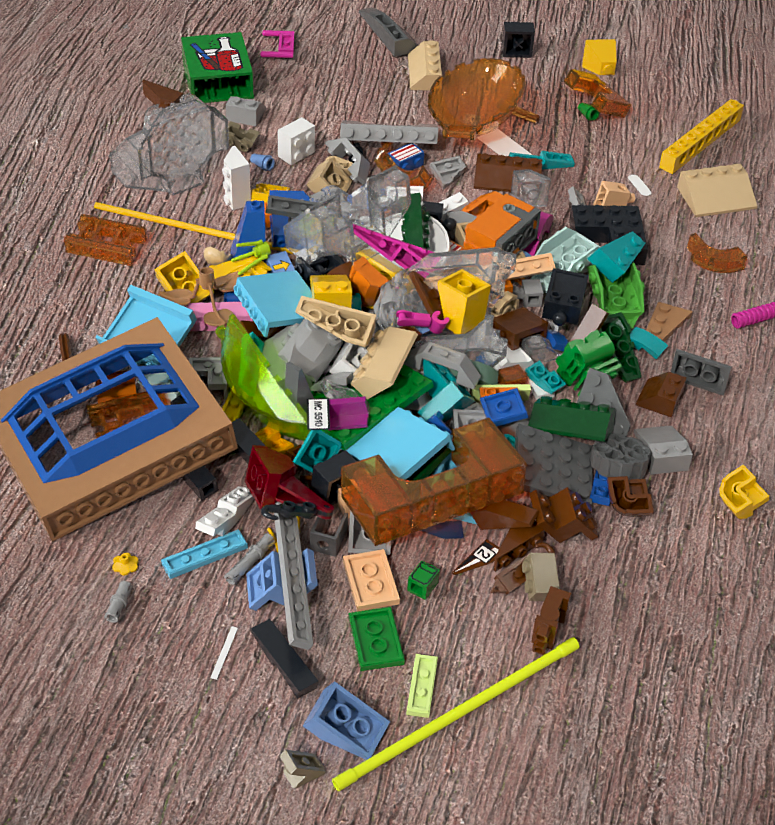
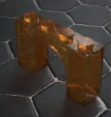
M570 69L564 80V83L572 90L594 96L595 99L591 105L600 113L625 118L632 105L595 74Z

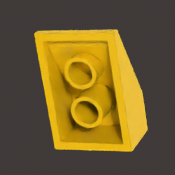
M185 251L154 269L158 281L166 292L175 289H188L193 293L196 279H199V270ZM199 284L195 298L190 299L191 303L203 301L210 296L209 290L202 289V286Z
M310 275L313 299L351 308L352 288L347 275Z

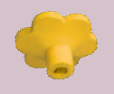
M123 553L121 556H116L113 559L114 564L112 568L114 572H119L125 576L130 572L137 571L139 561L136 556H131L130 553Z

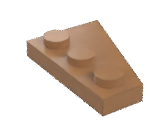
M658 302L646 331L665 342L676 328H680L686 319L688 320L692 317L693 311Z

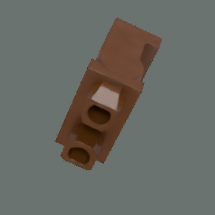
M550 586L540 615H537L531 641V643H534L532 647L533 652L545 655L547 648L553 649L558 622L564 624L566 621L572 593Z

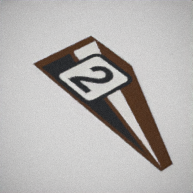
M486 539L452 574L457 575L493 563L500 547Z

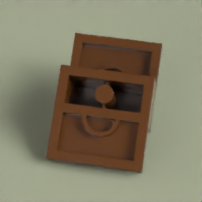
M566 487L549 498L537 490L529 493L533 508L539 512L536 517L537 525L559 543L579 532H582L591 541L598 537L596 530L598 526L591 514L593 509L587 501L584 502L577 492L574 493Z

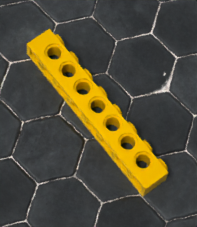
M730 99L662 152L659 168L671 174L675 173L741 120L744 105Z

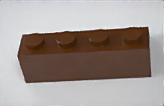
M477 153L474 189L539 195L542 159Z

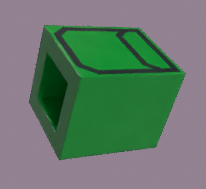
M421 561L408 577L407 591L426 600L439 583L440 570L431 564Z

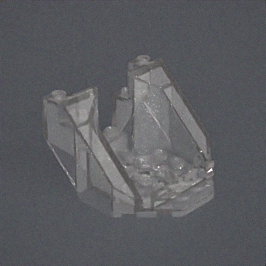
M191 93L183 95L179 103H170V106L163 109L162 107L159 108V104L153 105L145 113L143 129L125 138L108 155L111 162V171L126 188L162 191L174 196L198 187L204 183L203 172L211 157L216 152L224 149L227 151L229 148L228 119L218 109L208 106Z
M395 165L368 178L367 183L350 195L335 185L324 187L321 189L324 192L321 198L315 200L312 197L309 199L311 202H318L317 204L309 207L295 218L289 217L288 223L283 226L286 248L297 257H302L308 264H312L311 261L322 256L341 254L351 261L353 265L356 260L363 256L368 260L378 255V251L354 234L353 224L390 237L411 205L410 177L400 171L398 166Z
M501 247L429 253L410 268L397 272L392 277V280L381 286L376 321L384 329L389 326L399 328L403 327L397 324L399 318L396 316V312L399 310L412 312V309H415L418 313L428 314L408 275L415 270L424 277L425 280L423 282L431 289L434 287L438 290L437 284L439 280L463 269L491 285L485 319L465 334H454L451 330L444 329L440 334L433 333L432 336H423L420 341H417L412 346L411 350L432 342L466 354L470 360L484 363L493 368L506 357L508 339L500 337V330L493 328L494 315H491V308L504 297L505 280L515 272L517 254L501 250Z

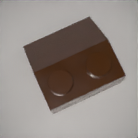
M666 372L647 379L635 405L672 418L682 397L687 377Z

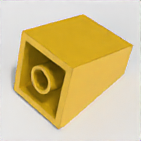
M463 269L438 281L437 285L444 319L449 318V322L446 325L447 329L461 336L484 323L491 289L490 284Z

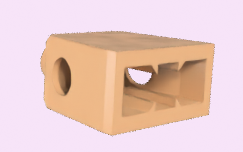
M602 181L593 205L627 206V203H634L635 194L630 193L622 183Z

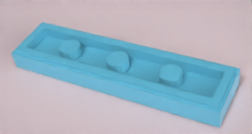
M238 529L161 559V563L169 578L172 579L248 548V543Z

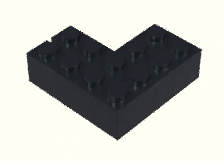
M571 205L570 229L594 243L606 244L633 231L645 242V245L632 263H635V265H645L648 246L639 206Z

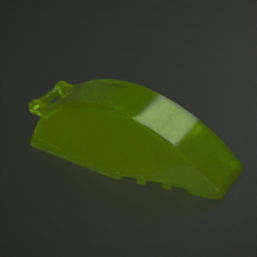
M231 314L227 326L221 325L215 331L216 335L221 339V364L226 382L248 410L264 425L279 431L284 436L305 441L311 431L307 430L306 412L299 403L294 405L288 397L292 394L287 388L283 391L278 384L282 379L278 374L274 377L267 369L271 364L237 317Z

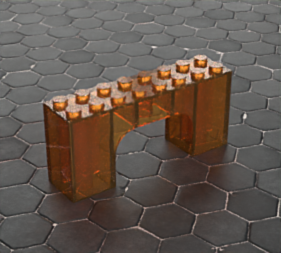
M488 417L453 429L452 442L455 450L452 451L451 460L457 466L456 468L421 480L407 481L395 476L378 454L341 467V497L374 546H378L524 493L526 461Z

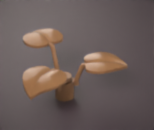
M204 267L199 270V279H196L193 293L188 289H175L167 292L159 291V294L162 298L186 306L191 303L190 299L195 298L200 284L202 289L209 290L214 311L208 312L203 316L204 322L210 326L228 325L234 322V314L228 309L217 311L212 288L215 290L219 289L222 292L234 291L239 271L215 279L214 270L210 267Z

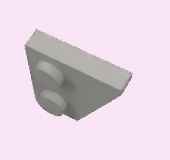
M460 156L431 162L429 167L442 189L449 186L466 170V166Z

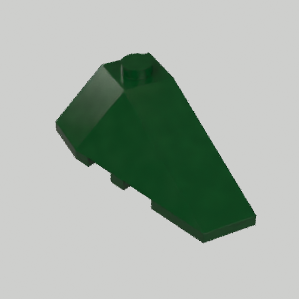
M622 312L608 315L599 333L601 334L605 331L614 344L615 352L610 360L616 357L618 361L615 365H622L617 373L625 383L638 380L642 376L638 359L633 351L635 346L634 342H631L630 326Z

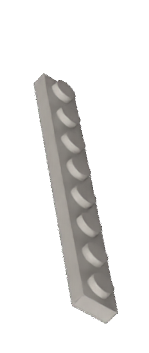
M274 513L275 516L279 517L278 520H275L289 645L309 650L313 646L297 516L285 518L280 513Z

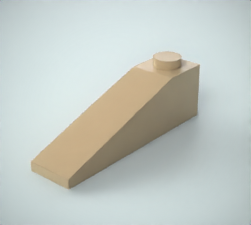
M301 296L296 308L297 314L347 343L366 347L372 340L376 327V314Z

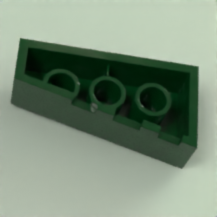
M421 193L400 195V202L403 209H400L403 223L401 225L402 241L428 250L430 248V239L428 237L430 235V226L428 224L430 213L425 209Z

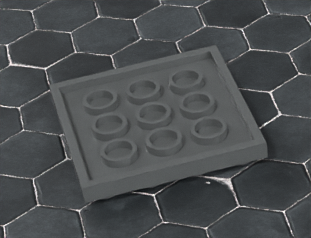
M519 423L516 428L513 487L527 492L537 490L548 498L568 487L574 493L577 492L584 502L587 501L592 505V499L590 498L592 467L589 462L592 445Z

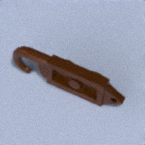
M547 543L535 545L536 548H545L548 553H555L554 549ZM528 554L494 577L495 582L490 592L491 594L505 593L508 595L526 582L525 573L522 571V562Z

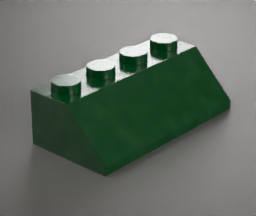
M542 396L534 402L528 426L551 434L605 442L614 431L615 408H610L607 404L595 406L590 405V402L586 401L574 403L570 399L552 400V397Z

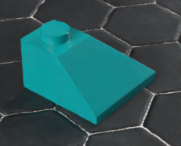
M311 430L293 462L313 473V467L317 463L324 462L333 455L338 454L342 447V442L321 430Z

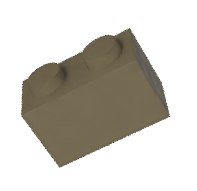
M530 553L523 560L522 571L526 576L525 592L528 593L529 601H545L550 586L560 589L555 553Z

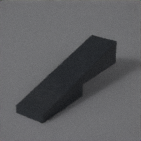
M271 619L250 629L273 666L276 665L297 699L317 689L318 679L292 646L289 645V642Z

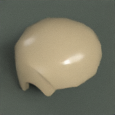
M206 247L203 253L205 260L210 265L215 266L230 261L232 258V254L225 255L224 250L219 251L213 247Z

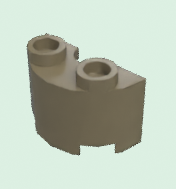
M230 121L224 130V142L227 146H236L238 150L247 152L253 146L260 132L251 128L247 131L243 130L240 124Z

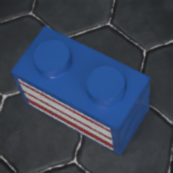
M414 143L387 153L386 167L397 176L424 165V151Z

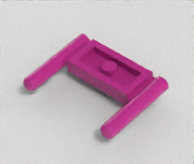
M263 30V36L279 37L278 52L261 51V57L293 58L295 31Z

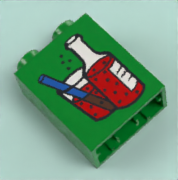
M242 32L181 37L183 66L192 104L228 101L231 96L254 99L253 71Z

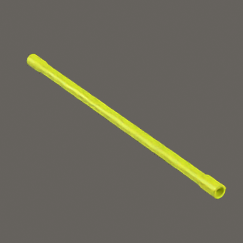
M571 637L552 651L354 768H350L332 778L335 789L337 791L343 790L356 782L360 777L560 658H564L580 648L578 641Z

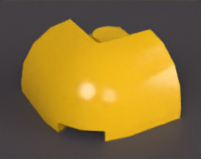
M744 465L722 479L719 488L720 497L738 519L742 520L751 517L755 509L770 500L769 495L756 482V477Z

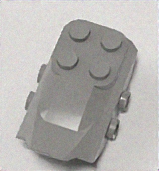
M304 318L300 325L296 323L290 332L293 335L291 337L287 335L281 344L284 347L278 356L287 363L291 362L300 367L304 375L316 383L322 374L325 376L332 367L329 363H334L339 354L338 350L345 341Z

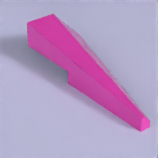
M351 224L348 230L391 262L395 261L409 273L415 270L424 277L442 258V255L355 224Z

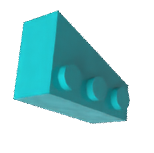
M632 231L598 248L587 259L593 265H596V268L613 283L626 272L645 245V242Z

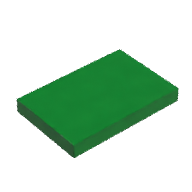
M391 607L348 613L360 671L405 664Z

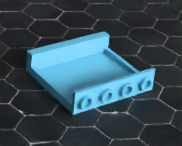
M297 270L237 277L236 285L234 286V294L239 298L242 306L245 307L250 318L253 319L264 337L268 336L269 328L294 325L296 323L301 324L304 317L296 313L297 305L301 296L312 298L310 288Z
M130 285L127 289L130 297L103 337L98 335L95 337L98 343L101 344L158 317L178 347H180L197 321L193 310ZM154 354L136 362L137 365L142 364L144 366L161 365Z
M397 407L346 451L361 465V471L398 494L403 495L408 491L404 483L408 477L444 446L452 451L455 450L452 442L453 438L447 431H442L436 425L427 423L422 417L414 416L409 410L405 411Z

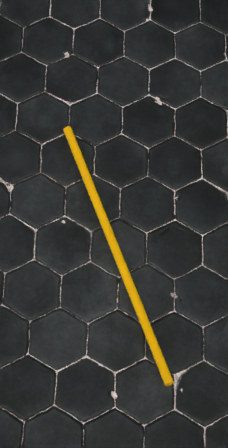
M99 202L94 204L95 209L229 240H234L235 237L234 233ZM266 241L272 250L286 251L297 255V252L302 250L295 247H272V242Z

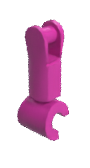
M406 310L396 312V316L399 318L397 320L399 326L428 327L435 334L442 333L449 322V318L444 320L438 319L440 311H435L431 317L430 314Z

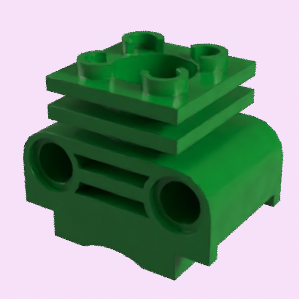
M598 330L589 333L584 340L575 339L567 343L563 354L555 360L559 366L556 372L566 385L571 386L577 383L573 388L575 391L583 387L589 368L607 373L611 379H614L618 376L617 372L621 369L622 365H615L618 361L616 357L610 360L615 352L614 344L605 331L600 334Z

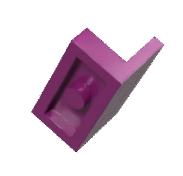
M366 396L329 399L330 429L328 431L368 427L370 411Z

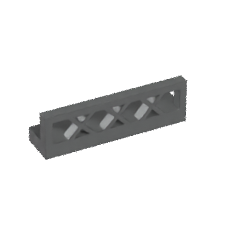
M268 195L265 213L337 224L339 206Z

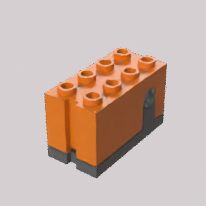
M503 195L466 226L463 255L483 265L513 260L537 238L541 210L511 195Z

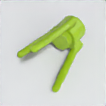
M262 239L255 242L236 244L237 247H255L252 248L253 251L232 258L231 261L235 262L255 255L256 258L259 257L238 272V275H242L261 261L268 259V255L271 254L270 247Z

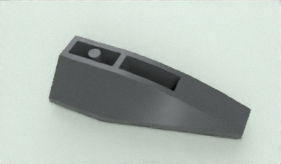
M372 7L359 10V14L394 57L409 54L418 46L410 34L384 12Z

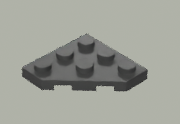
M589 368L577 403L586 401L590 402V405L607 404L610 408H615L614 431L611 434H621L627 437L632 424L626 415L610 375L597 369Z

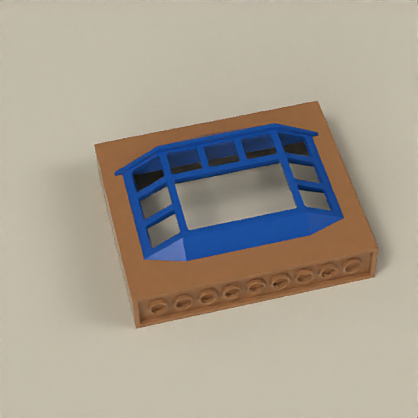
M158 317L0 390V450L52 542L238 448L232 422ZM154 354L161 365L138 366L136 362ZM127 366L131 367V370L108 380L106 377ZM166 372L174 384L150 385L144 374ZM137 376L158 409L76 449H72L53 416ZM99 379L102 384L81 394H78L76 391ZM180 392L187 404L164 405L157 394ZM68 394L72 395L71 399L52 408L47 407V404ZM41 408L42 413L23 430L17 419ZM48 420L54 430V434L35 451L28 438ZM60 440L67 453L47 472L40 458Z

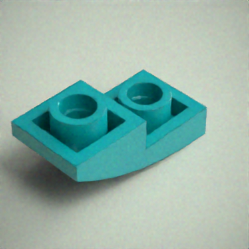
M635 327L630 333L631 342H634L635 348L638 351L643 348L655 359L668 347L657 336L639 327Z
M540 360L524 371L529 379L550 394L555 393L566 385L554 370L549 372Z

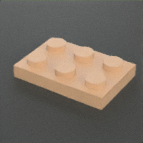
M384 549L343 556V564L357 612L400 604L398 591Z

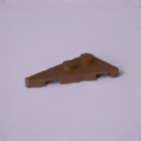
M415 270L408 275L430 317L435 311H440L438 319L444 320L439 291L434 287L431 289L424 283L425 278Z

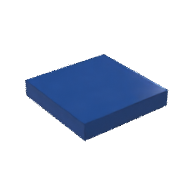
M517 388L480 398V403L490 428L528 418L526 408Z

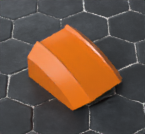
M364 256L356 260L350 270L349 280L351 282L352 295L360 293L364 306H374L389 280L375 269Z

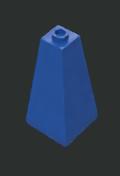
M246 201L231 246L232 258L253 251L252 248L255 247H237L236 244L255 242L261 239L263 242L266 241L264 201Z

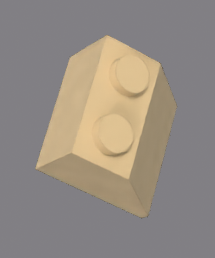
M329 158L316 167L306 185L314 193L333 186L344 197L352 180L332 158Z

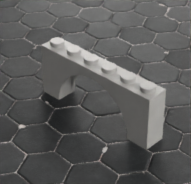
M342 120L340 139L437 144L438 126L437 124L382 125Z

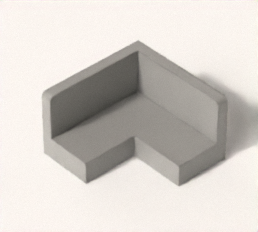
M227 357L189 358L190 364L199 377L208 376V390L224 389V400H226L228 397Z

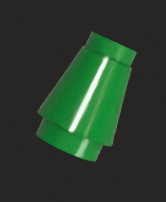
M583 102L579 104L578 110L587 120L593 121L598 118L599 110L596 106Z

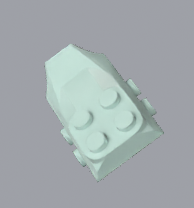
M564 227L549 239L544 240L535 256L551 253L556 269L584 274L588 272L587 267L593 265L587 258L600 246L578 232ZM552 272L532 276V279H540L544 294L547 293Z

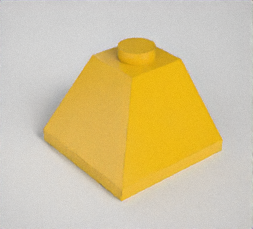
M586 40L582 67L598 75H614L616 68V40Z

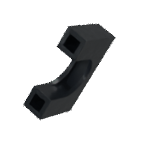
M238 418L232 422L238 448L231 452L240 455L248 464L252 445H265ZM205 465L181 477L201 501L219 490L216 478Z

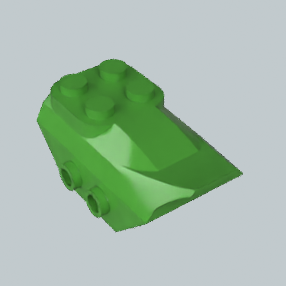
M631 263L626 272L613 283L596 268V265L588 266L589 282L599 307L608 312L609 315L622 312L632 330L639 316L644 313L643 293L645 286L644 282H641L640 271L637 270L635 263Z

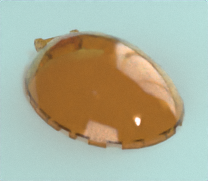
M481 58L473 59L474 63L465 65V62L457 64L454 70H446L443 77L439 76L429 91L428 108L437 124L443 129V138H469L471 141H475L477 137L496 130L508 120L518 106L525 91V75L522 74L521 69L517 65L511 66L510 62L506 60Z

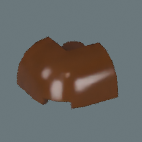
M628 476L607 477L609 499L615 511L629 517L652 516L654 514L651 494H648L646 479L628 480Z

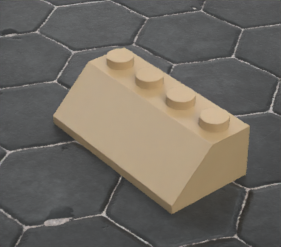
M433 40L423 41L408 54L410 90H441L442 72L439 43Z
M390 326L383 331L381 329L378 330L373 336V342L367 347V354L360 360V367L353 374L354 378L351 385L360 394L366 396V399L392 386L418 334L414 331Z

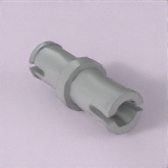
M121 581L116 593L112 595L110 606L104 615L107 621L116 623L122 609L126 608L128 604L127 598L133 589L130 582Z

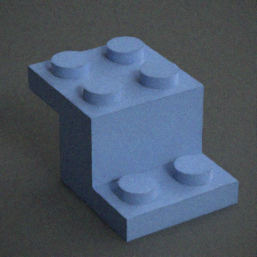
M306 548L302 552V560L308 594L318 586L314 551ZM272 551L246 573L249 608L255 611L269 600L284 605L279 553Z

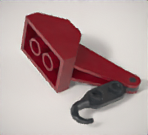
M252 445L244 481L258 504L261 514L265 518L271 520L279 519L278 516L270 513H280L285 518H292L293 516H301L305 519H312L314 516L322 519L332 518L334 507L294 477L296 466L289 456L266 446Z

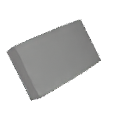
M339 372L327 375L314 383L310 390L317 391L319 394H325L334 386L346 387L353 380V372Z

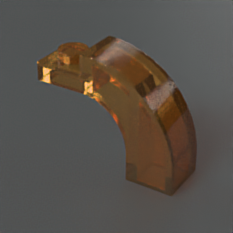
M385 150L380 151L374 160L377 167L382 171L379 177L389 186H423V189H426L433 179L424 166L415 170L400 168Z
M696 233L690 234L687 248L692 253L691 260L696 265L717 273H735L745 269L748 256L738 246L726 250L715 249L708 246Z

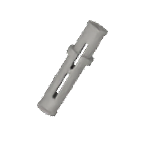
M265 533L255 545H251L247 554L224 575V578L227 579L226 581L231 585H235L259 559L261 560L265 556L264 553L275 544V540H272L273 537Z

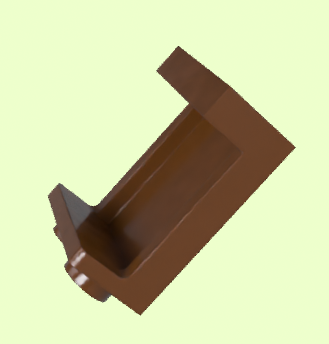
M522 307L490 318L489 335L511 350L519 349V340L532 334H536L542 339L546 338L548 322Z

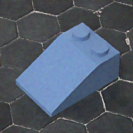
M334 681L323 690L305 720L303 727L321 740L367 760L375 751L390 721Z

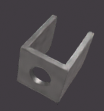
M344 513L335 536L321 533L325 525V519L317 516L310 531V550L336 557L348 530V513ZM318 541H325L329 546H321Z

